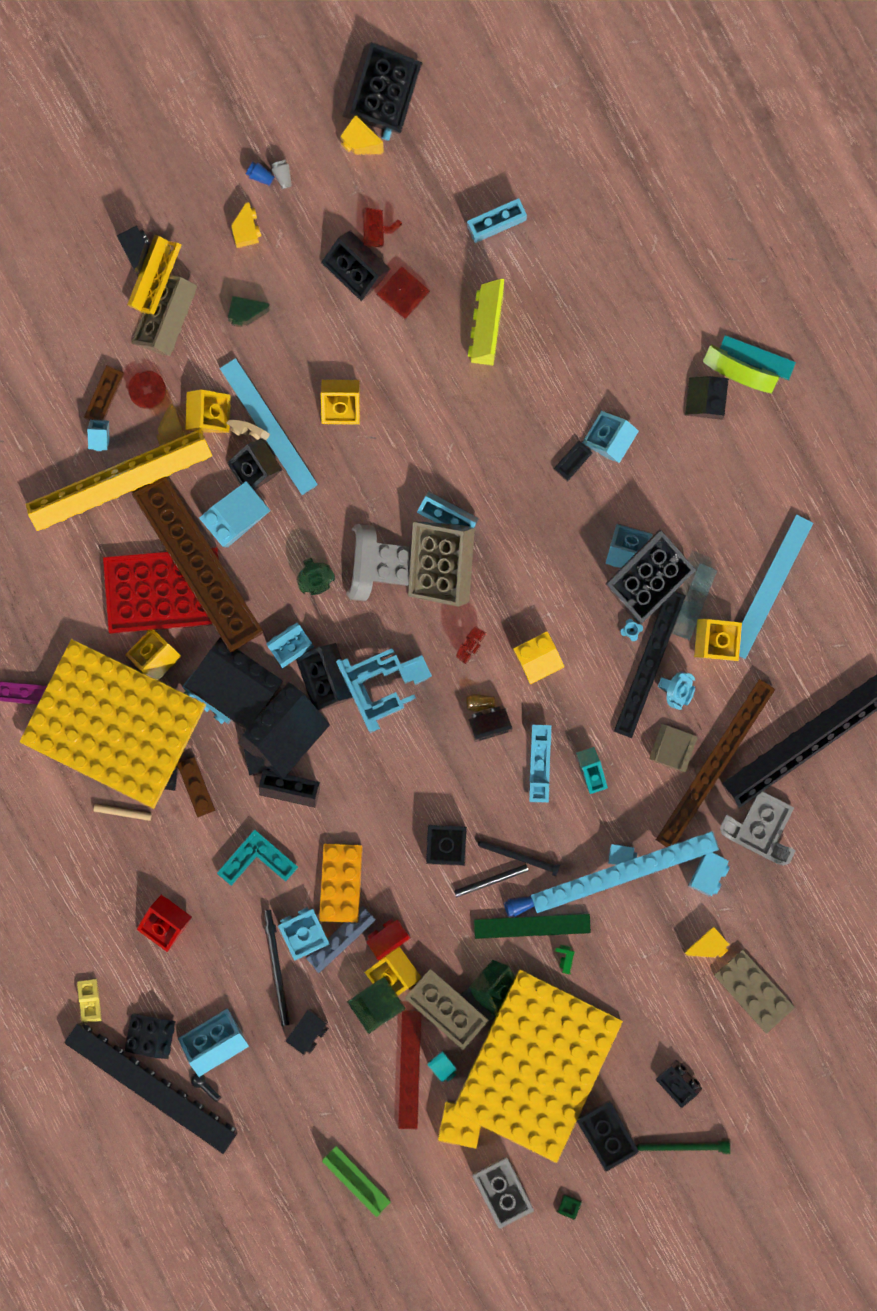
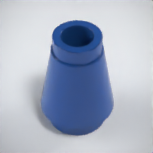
M254 161L246 172L249 179L267 184L268 186H270L275 177L259 162L255 163Z
M531 896L510 898L504 902L507 915L515 917L534 907V902Z

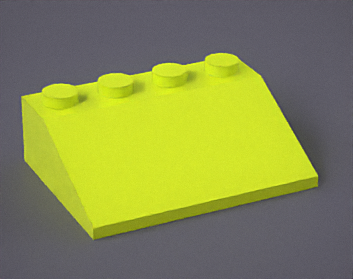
M504 279L482 284L481 290L476 292L475 301H478L479 305L478 309L474 308L473 320H476V327H472L470 338L474 339L473 346L469 345L468 351L471 363L494 366Z

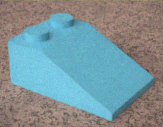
M246 481L213 505L199 519L222 547H229L271 510Z

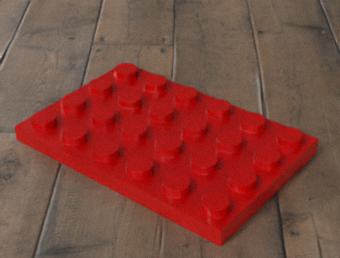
M211 548L219 560L218 548ZM168 552L103 557L109 634L213 625Z

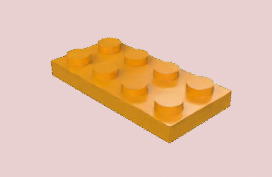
M324 844L319 921L359 923L362 845Z

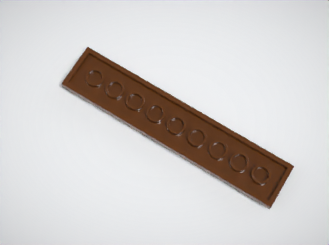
M166 476L132 494L134 500L230 653L263 634L259 623Z

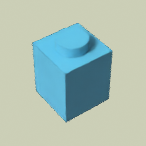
M90 420L87 429L88 449L96 451L107 450L110 441L109 421Z
M611 844L608 864L618 865L637 858V852H634L635 848Z

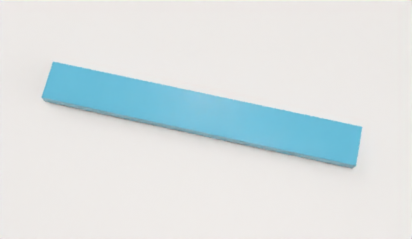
M236 358L221 367V372L256 426L270 434L266 440L301 495L318 486Z
M798 515L795 516L742 622L739 657L746 659L813 522Z

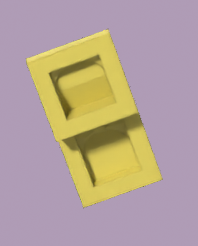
M97 979L78 981V998L82 1023L102 1021Z

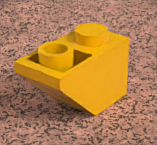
M249 202L245 203L231 225L237 248L259 243L258 237H261L259 225L255 226L254 219H257L255 207L251 208Z

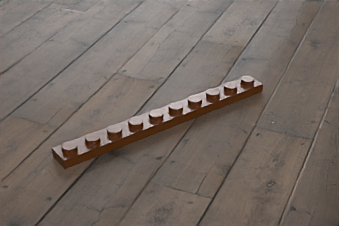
M761 679L757 681L655 839L657 842L665 847L677 843L774 693L775 688Z

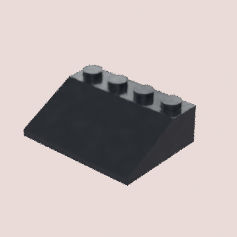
M373 42L366 44L361 54L343 117L352 120L357 116L365 125L400 134L422 62Z
M659 530L605 584L628 614L642 624L696 569L662 530Z
M220 637L184 687L247 730L276 694L283 680L238 649L230 653Z
M288 682L242 734L238 744L281 779H284L330 724L306 695L292 683Z

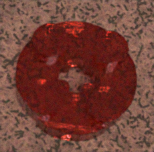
M139 372L131 378L128 384L129 396L132 402L139 408L154 409L165 399L167 387L163 378L156 372ZM150 385L152 392L146 395L143 394L144 390L142 388Z
M474 627L467 635L465 643L461 644L456 658L466 665L472 657L471 654H476L480 649L479 641L481 642L487 632L481 628Z

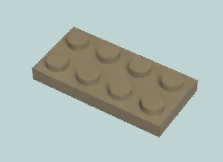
M741 950L714 975L766 1034L795 1008L744 950Z
M431 969L405 997L409 1003L462 1050L489 1021Z

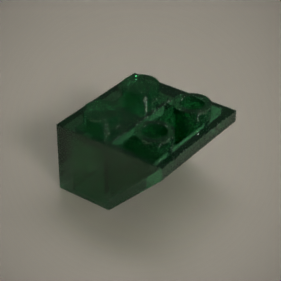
M385 977L347 1001L368 1034L379 1029L406 1009Z

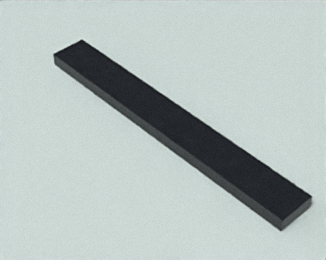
M673 592L662 603L614 729L615 733L632 739L686 595Z

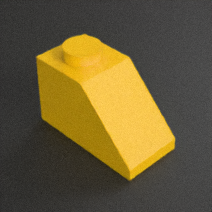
M712 927L689 947L684 954L686 956L716 957L718 955L722 957L728 951L726 947L730 944Z

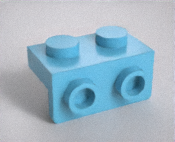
M299 623L289 626L284 632L266 643L282 668L314 647Z

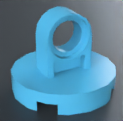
M681 671L672 680L661 678L657 687L667 691L666 698L670 707L682 710V706H687L693 698L695 686H692L693 680L695 681V677L690 673Z

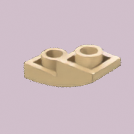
M228 420L227 422L232 427L231 431L238 436L243 434L248 437L250 434L258 440L260 437L267 440L270 436L265 430L248 422L239 420Z

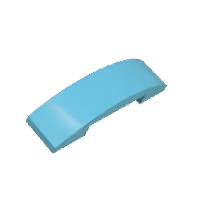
M532 725L529 802L549 803L552 725Z

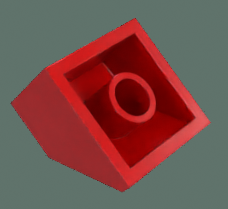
M161 894L150 906L136 930L168 952L184 931L192 916Z
M390 919L383 924L384 929L379 933L375 930L367 936L369 940L366 943L378 961L411 939L398 919L395 921Z

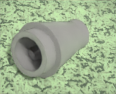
M286 160L273 163V169L271 170L278 180L281 189L291 187L289 164H287Z

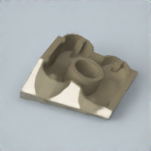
M661 724L649 759L671 769L686 772L698 737Z

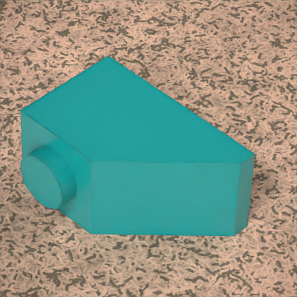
M595 747L577 752L576 755L589 794L608 789Z
M443 1051L427 1063L441 1082L444 1080L449 1082L456 1076L455 1071L457 1068Z

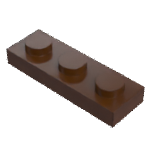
M106 365L84 415L85 419L89 421L105 420L123 379L124 372Z
M193 757L178 763L177 766L197 818L216 811L196 758Z

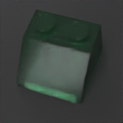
M492 960L469 988L475 1000L496 1017L515 976L508 965Z

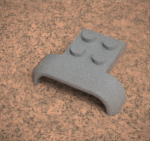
M356 524L352 528V531H355L356 545L352 585L350 590L346 592L350 600L366 601L370 596L373 582L408 586L411 547L376 543L377 535L374 526Z
M765 792L756 796L742 824L726 815L720 826L721 834L724 837L779 865L790 864L796 850L777 842L794 807Z

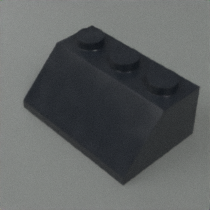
M351 230L338 237L321 261L360 301H363L390 271V268Z
M336 643L320 646L296 659L310 701L318 711L353 698L336 662L337 660L342 661Z

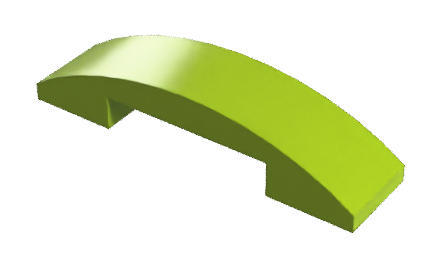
M712 344L710 345L703 360L706 365L740 384L767 393L773 392L780 377L779 375L764 368L759 370L727 355V351Z

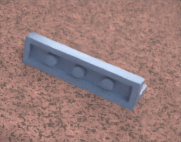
M362 906L359 909V923H344L328 938L330 944L314 951L307 960L320 973L376 919Z

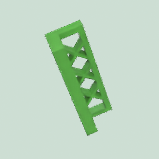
M338 1146L322 1160L376 1218L391 1203Z

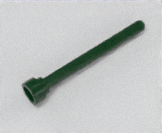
M722 1139L718 1143H639L636 1147L638 1151L718 1150L722 1154H730V1139Z

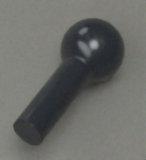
M197 1073L192 1075L191 1084L195 1088H201L215 1102L221 1099V1096L206 1083L204 1074L200 1077Z

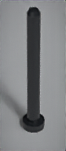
M479 840L478 842L480 848L553 872V876L558 874L561 865L559 863L553 865L484 840Z

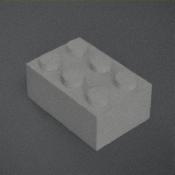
M507 1156L472 1174L499 1229L534 1211Z

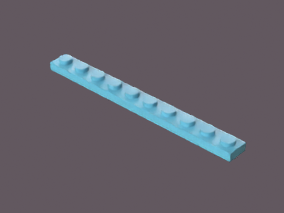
M712 831L532 894L531 897L536 912L540 913L717 851L719 847Z

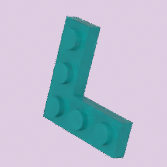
M254 829L217 874L232 886L258 857L287 882L299 867Z

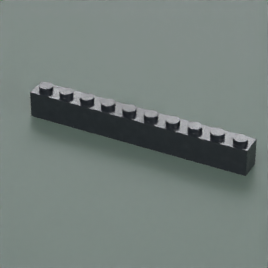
M877 674L723 782L722 785L726 793L738 808L745 805L877 711Z
M84 1022L83 1024H76L64 1044L220 1153L224 1154L238 1134L235 1132L236 1128L228 1122L224 1124L219 1121L220 1117L212 1111L208 1113L203 1110L204 1105L196 1100L192 1102L187 1098V1093L181 1089H178V1091L171 1087L172 1083L167 1079L162 1078L160 1080L155 1076L156 1072L149 1067L143 1068L139 1065L141 1062L133 1056L127 1057L123 1054L125 1050L116 1044L113 1047L107 1043L109 1039L99 1033L98 1036L92 1032L93 1028Z

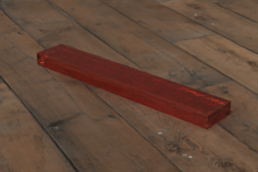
M402 1011L398 1129H418L421 1012Z

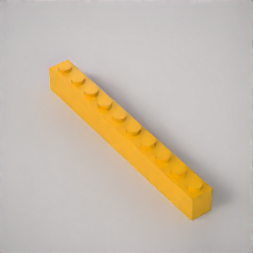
M199 429L26 503L27 513L37 531L46 529L55 523L65 521L69 517L81 514L95 506H100L104 502L116 499L130 491H135L139 487L151 484L165 476H170L174 472L186 469L195 463L205 461L212 457L210 447L202 430Z

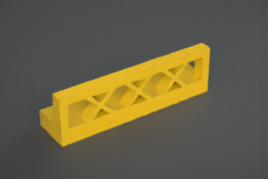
M154 235L128 301V306L141 313L155 314L181 248L180 243L167 241L160 236Z

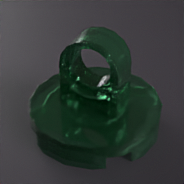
M312 557L304 560L305 568L299 572L296 578L299 590L304 594L305 592L311 593V595L321 594L330 588L329 584L332 580L333 582L335 580L332 568L325 563H314Z

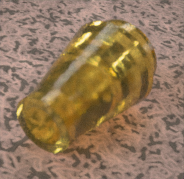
M471 694L466 699L467 710L477 712L495 708V697Z

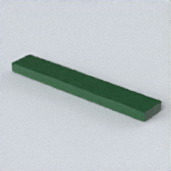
M590 914L474 920L475 939L591 933Z

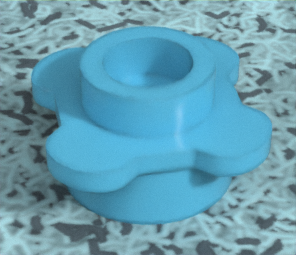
M632 619L626 620L625 627L621 629V635L629 637L631 641H636L639 632L643 630V626L633 622Z

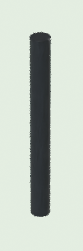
M524 864L454 890L456 898L528 872L529 870L527 865Z

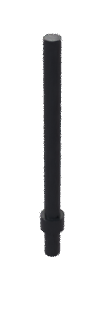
M266 910L264 911L266 923L264 929L265 934L268 935L281 1024L286 1026L289 1025V1018L275 936L277 930L276 925L273 924L272 911Z

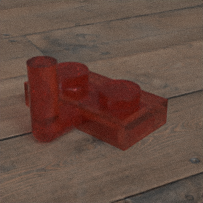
M367 207L362 210L364 245L383 247L384 233L393 234L402 226L400 220H396L390 226H383V210Z

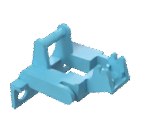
M392 648L352 667L348 659L336 661L369 733L380 729L377 720L404 709L403 704L416 699L414 694L400 700L395 692L372 703L363 683L380 673H383V676H387L395 671H399L405 684L413 681L417 685L426 681L432 675L422 655L400 664L397 655L381 661L380 659L394 653Z

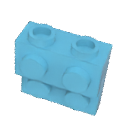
M308 907L298 911L299 916L292 918L290 915L281 919L282 924L278 925L294 961L330 944L314 909L309 910Z

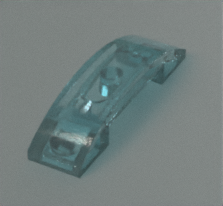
M699 564L672 634L690 641L697 624V619L718 570Z

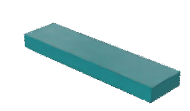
M726 335L720 346V349L728 352L727 355L759 370L764 368L789 381L796 364L794 361Z

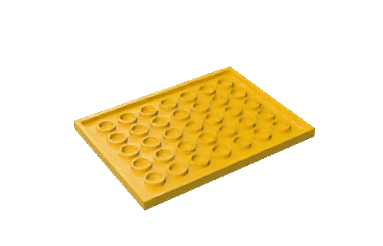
M71 639L19 742L155 809L206 704Z
M518 970L452 1112L557 1163L623 1021L522 970Z

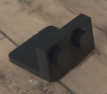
M132 1014L125 1051L152 1058L169 1059L176 1021Z

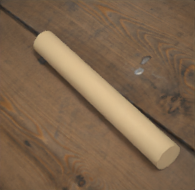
M99 804L94 805V812L151 821L152 813Z

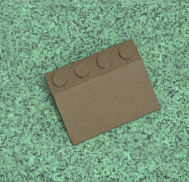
M413 522L409 597L458 607L469 603L475 528L457 524Z

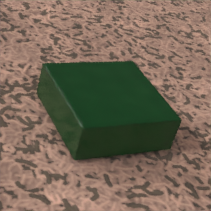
M564 1194L557 1213L575 1220L582 1201Z

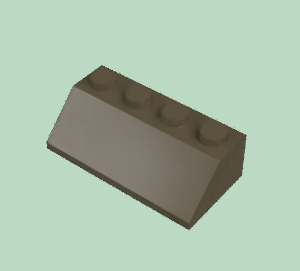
M170 275L155 314L143 313L132 344L158 354L170 356L174 350L177 337L181 332L184 319L188 314L191 301L195 296L197 285L182 277Z

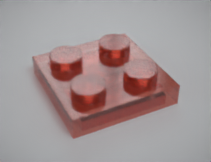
M401 266L377 293V296L406 320L427 297L430 290Z

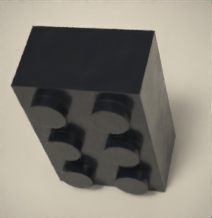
M610 1100L578 1117L576 1120L605 1172L640 1153Z

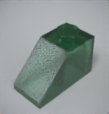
M232 296L228 321L233 326H248L270 312V304Z

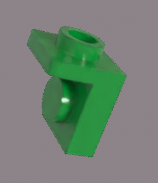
M560 945V948H555V951L565 953L566 956L561 957L559 968L563 969L562 973L570 974L575 952L571 951L570 946Z

